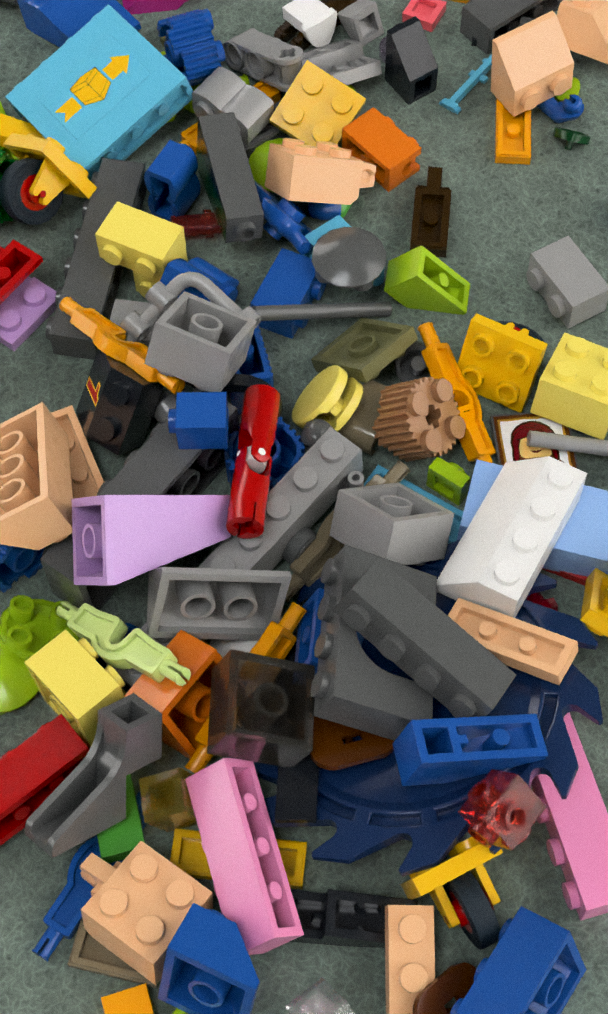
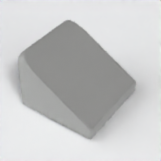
M357 0L337 13L350 39L362 42V46L384 34L376 2Z

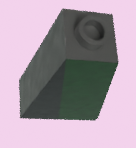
M234 112L199 116L197 130L198 172L225 243L247 242L252 239L262 238L264 212Z

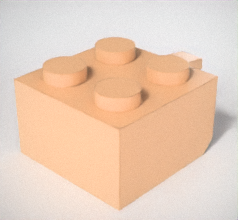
M283 138L282 144L270 143L265 187L288 201L351 205L358 199L360 188L374 186L376 165L351 156L352 150L339 148L336 143L317 141L315 147L304 145L305 141L291 138Z
M143 841L137 844L122 863L117 861L112 866L94 853H91L80 865L81 877L94 887L90 891L92 897L81 909L84 929L92 938L154 985H157L162 977L167 947L192 904L195 903L205 909H213V892Z

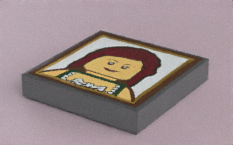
M530 412L490 415L489 425L493 446L496 450V464L504 466L506 462L550 456L579 469L576 452L527 446L529 430L573 436L571 428Z

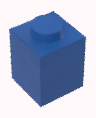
M177 392L176 409H169L168 428L170 434L176 433L179 449H228L229 408L227 392Z

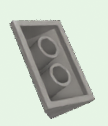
M159 567L148 571L147 635L151 638L173 639L180 630H183L197 639L259 640L271 621L279 623L292 578L290 571Z

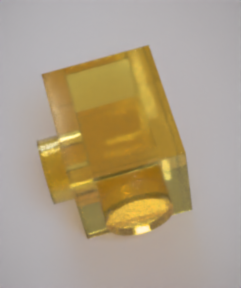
M179 767L140 778L141 808L144 822L165 832L174 831L175 828L181 829L196 825L197 821L185 781L186 778L193 774Z

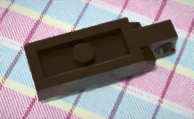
M428 166L427 186L418 185L415 188L410 250L422 245L436 257L446 258L452 190H450V187H441L443 167Z

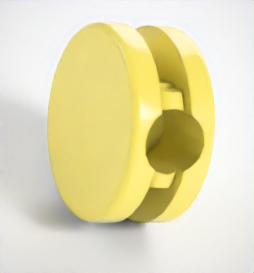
M338 365L327 367L315 376L300 394L292 411V421L303 429L308 421L322 419L338 432L356 411L363 395L362 384L353 377L348 378L347 372Z

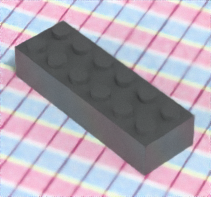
M195 388L192 392H204V391H201V390ZM228 402L229 434H232L233 431L239 432L238 409ZM167 419L165 422H160L154 427L149 440L139 451L134 450L130 453L124 462L123 468L113 479H108L101 485L97 496L201 495L226 467L224 449H179L176 433H169ZM72 534L59 543H52L46 546L40 558L53 594L78 608L82 604L87 603L100 610L124 583L110 586L74 585Z

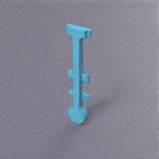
M492 54L489 58L482 60L483 64L476 71L473 69L468 74L470 78L450 99L444 98L439 104L458 115L462 110L458 103L478 82L485 84L489 80L485 75L491 69Z

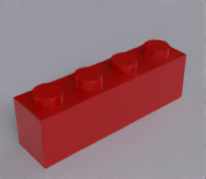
M62 714L51 722L42 725L35 734L15 749L6 752L0 759V846L25 828V823L29 816L80 764L90 750Z

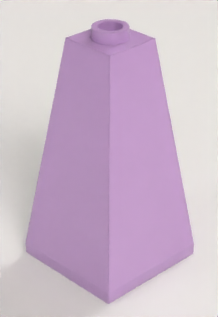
M100 495L71 499L74 585H117L230 538L231 534L226 529L230 495Z

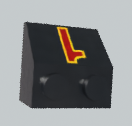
M98 349L76 410L86 437L116 455L140 447L144 442L164 386L159 382L147 381L126 364L109 357Z

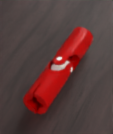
M265 384L252 385L244 393L238 436L239 451L235 462L226 521L227 531L233 536L237 535L238 538L242 539L259 537L264 532L272 464L270 453L271 446L275 442L280 405V393L275 388Z

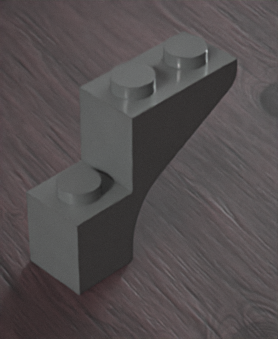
M134 693L99 709L97 730L90 750L80 764L29 816L25 823V835L51 858H54L126 819V776L162 757V713Z

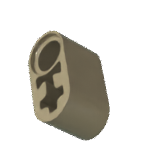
M375 380L363 384V395L356 411L338 431L362 449L363 452L371 456L375 453L373 447L379 442V439L374 437L376 431L372 430V427L377 417L380 416V413L377 411V408H381L379 404L380 391L386 387V385Z

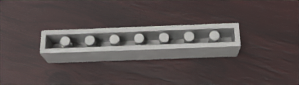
M330 427L269 491L265 526L262 535L253 539L238 538L237 535L233 536L231 534V537L223 540L198 568L271 571L283 559V552L291 538L303 527L311 528L337 500L338 490L348 488L349 473L352 471L363 472L362 449ZM147 622L141 628V630L146 634ZM152 638L165 647L172 640L169 638ZM199 639V640H201V641H203V642H206L208 639ZM114 668L125 682L123 688L127 691L142 675L141 672L134 668Z

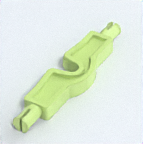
M68 601L60 603L64 608L58 605L57 615L68 621L67 626L77 636L83 637L91 643L97 654L108 665L117 669L134 668L158 683L162 682L165 677L179 686L186 684L183 678L189 681L191 676L190 669L178 664L177 657L170 649L154 641L141 629H133L124 638L128 627L119 617L100 611L87 603L82 604L80 608Z

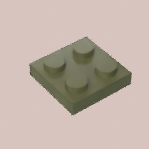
M361 318L316 354L311 361L316 372H321L332 365H338L347 372L348 378L353 377L357 381L367 383L378 377L380 371L389 363L403 356L406 349L416 342L418 337L413 326Z

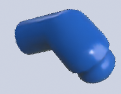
M575 94L569 95L570 99H564L560 102L552 97L537 105L544 114L558 124L578 119L584 110L582 99Z

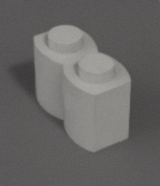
M218 67L192 92L193 109L197 117L234 112L243 144L246 145L269 123V118L274 112V102L269 96L258 88L247 85L235 73L224 67Z

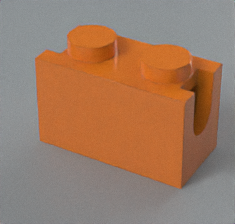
M371 108L342 128V148L352 150L351 156L376 165L375 181L388 192L420 170V165L415 162L422 149L413 137H408L395 125L391 118L384 116L376 108Z

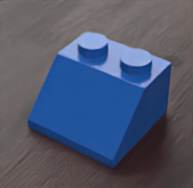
M193 903L167 947L157 999L188 1014H251L260 982L237 924L228 920L222 913L216 910L205 909Z

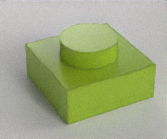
M437 456L428 467L426 486L459 506L468 495L471 477L456 463H448Z

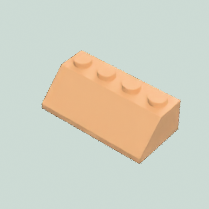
M41 402L0 424V544L40 550L52 543L63 541L72 534L71 499H73L68 435L45 404Z

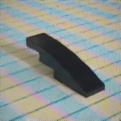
M291 889L304 935L290 942L385 948V906L418 905V900L328 889L326 893Z

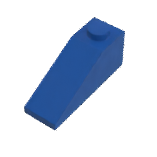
M537 714L411 720L392 743L402 786L444 784L544 760L548 757Z

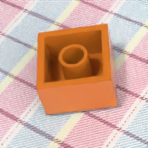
M180 630L166 647L177 657L178 664L190 669L191 676L189 681L183 678L186 684L179 686L165 677L162 682L158 683L142 674L124 696L126 697L134 693L162 713V741L190 759L200 743L195 741V737L216 704L215 690L218 682L224 678L225 689H232L238 693L244 687L215 648ZM218 687L217 692H216V696H217V697H218L219 692H220V687Z

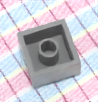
M184 291L155 322L144 364L157 369L163 375L177 377L189 382L201 391L221 392L245 362L257 321Z
M399 482L339 489L329 536L338 540L344 546L348 545L403 565L422 566L428 561L444 559L455 513Z

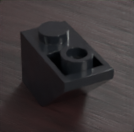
M415 16L387 30L385 80L408 105L436 91L438 66L420 20Z

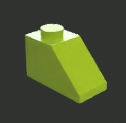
M422 245L388 261L384 291L406 308L459 315L467 313L470 283Z

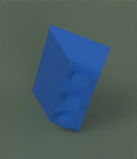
M521 906L514 918H509L503 924L499 932L497 946L489 958L486 957L479 963L474 974L473 985L465 998H460L455 1002L450 1014H561L587 970L570 931Z

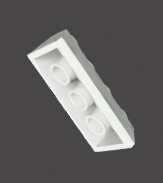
M550 456L506 462L438 577L437 592L456 601L459 597L515 618L579 502L588 473Z

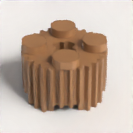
M423 377L386 386L385 389L380 391L379 404L381 408H377L380 416L377 417L372 427V430L376 431L374 437L379 439V446L388 448L389 452L393 451V456H399L400 460L405 459L406 462L442 456L453 449L452 445H456V439L464 437L466 424L464 419L458 415L460 410L456 408L458 403L453 400L455 397L453 387L446 379Z

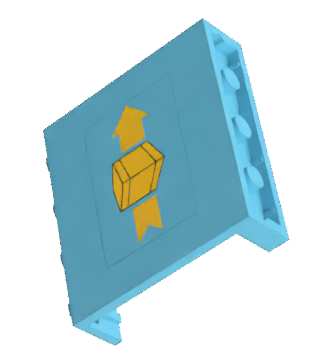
M108 4L99 13L94 15L76 34L68 38L57 51L44 60L28 77L18 83L5 97L21 118L24 117L45 139L51 137L57 140L65 148L64 154L71 161L77 162L88 171L89 175L87 178L91 181L93 173L99 171L102 158L123 161L127 159L192 100L193 89L186 76Z

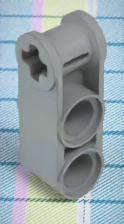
M250 28L223 43L225 61L231 69L269 84L282 92H287L302 69L301 60L304 57L302 48L266 35L255 28Z

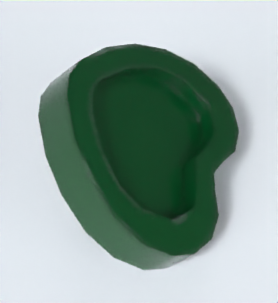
M555 127L553 131L554 136L567 140L564 148L567 150L572 149L573 142L588 145L591 138L584 133L566 128Z

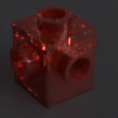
M492 769L484 780L471 788L468 793V800L458 813L470 825L468 832L478 843L486 848H491L494 845L513 851L517 845L521 844L529 836L532 825L546 809V805L518 774Z

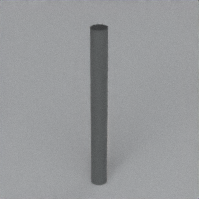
M389 301L252 306L262 317L261 321L390 316L392 313V305Z

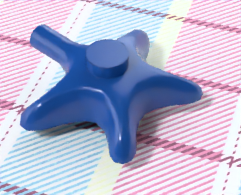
M254 180L264 212V219L266 220L263 228L278 241L285 237L300 254L305 255L309 253L312 245L305 235L312 232V230L302 222V219L306 216L305 213L293 201H288L283 197L280 201L277 200Z

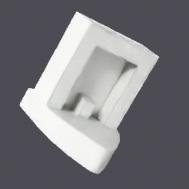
M293 0L282 7L283 18L298 29L313 46L318 48L330 43L336 26V10L332 7L329 8L320 0Z

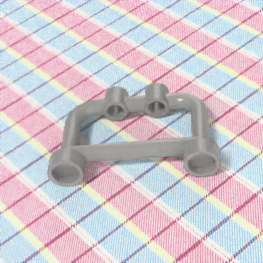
M189 271L177 275L166 286L161 281L155 283L145 295V299L150 303L147 309L141 315L136 310L130 312L122 320L120 327L126 330L125 341L141 342L151 332L152 325L178 299L180 293L188 287L198 289L214 304L257 321L256 327L259 325L262 317L251 306L242 310L208 277L198 272ZM165 387L153 415L159 423L165 422L168 419L169 409H175L176 395L172 394Z

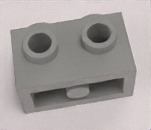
M569 236L531 253L526 273L528 283L534 291H539L546 300L551 314L556 318H560L567 329L605 311L608 301V284Z

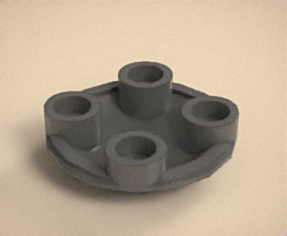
M341 227L330 230L321 236L313 247L312 264L315 269V277L321 283H329L339 288H354L357 291H367L372 288L374 280L380 276L386 265L384 246L373 233L359 227Z

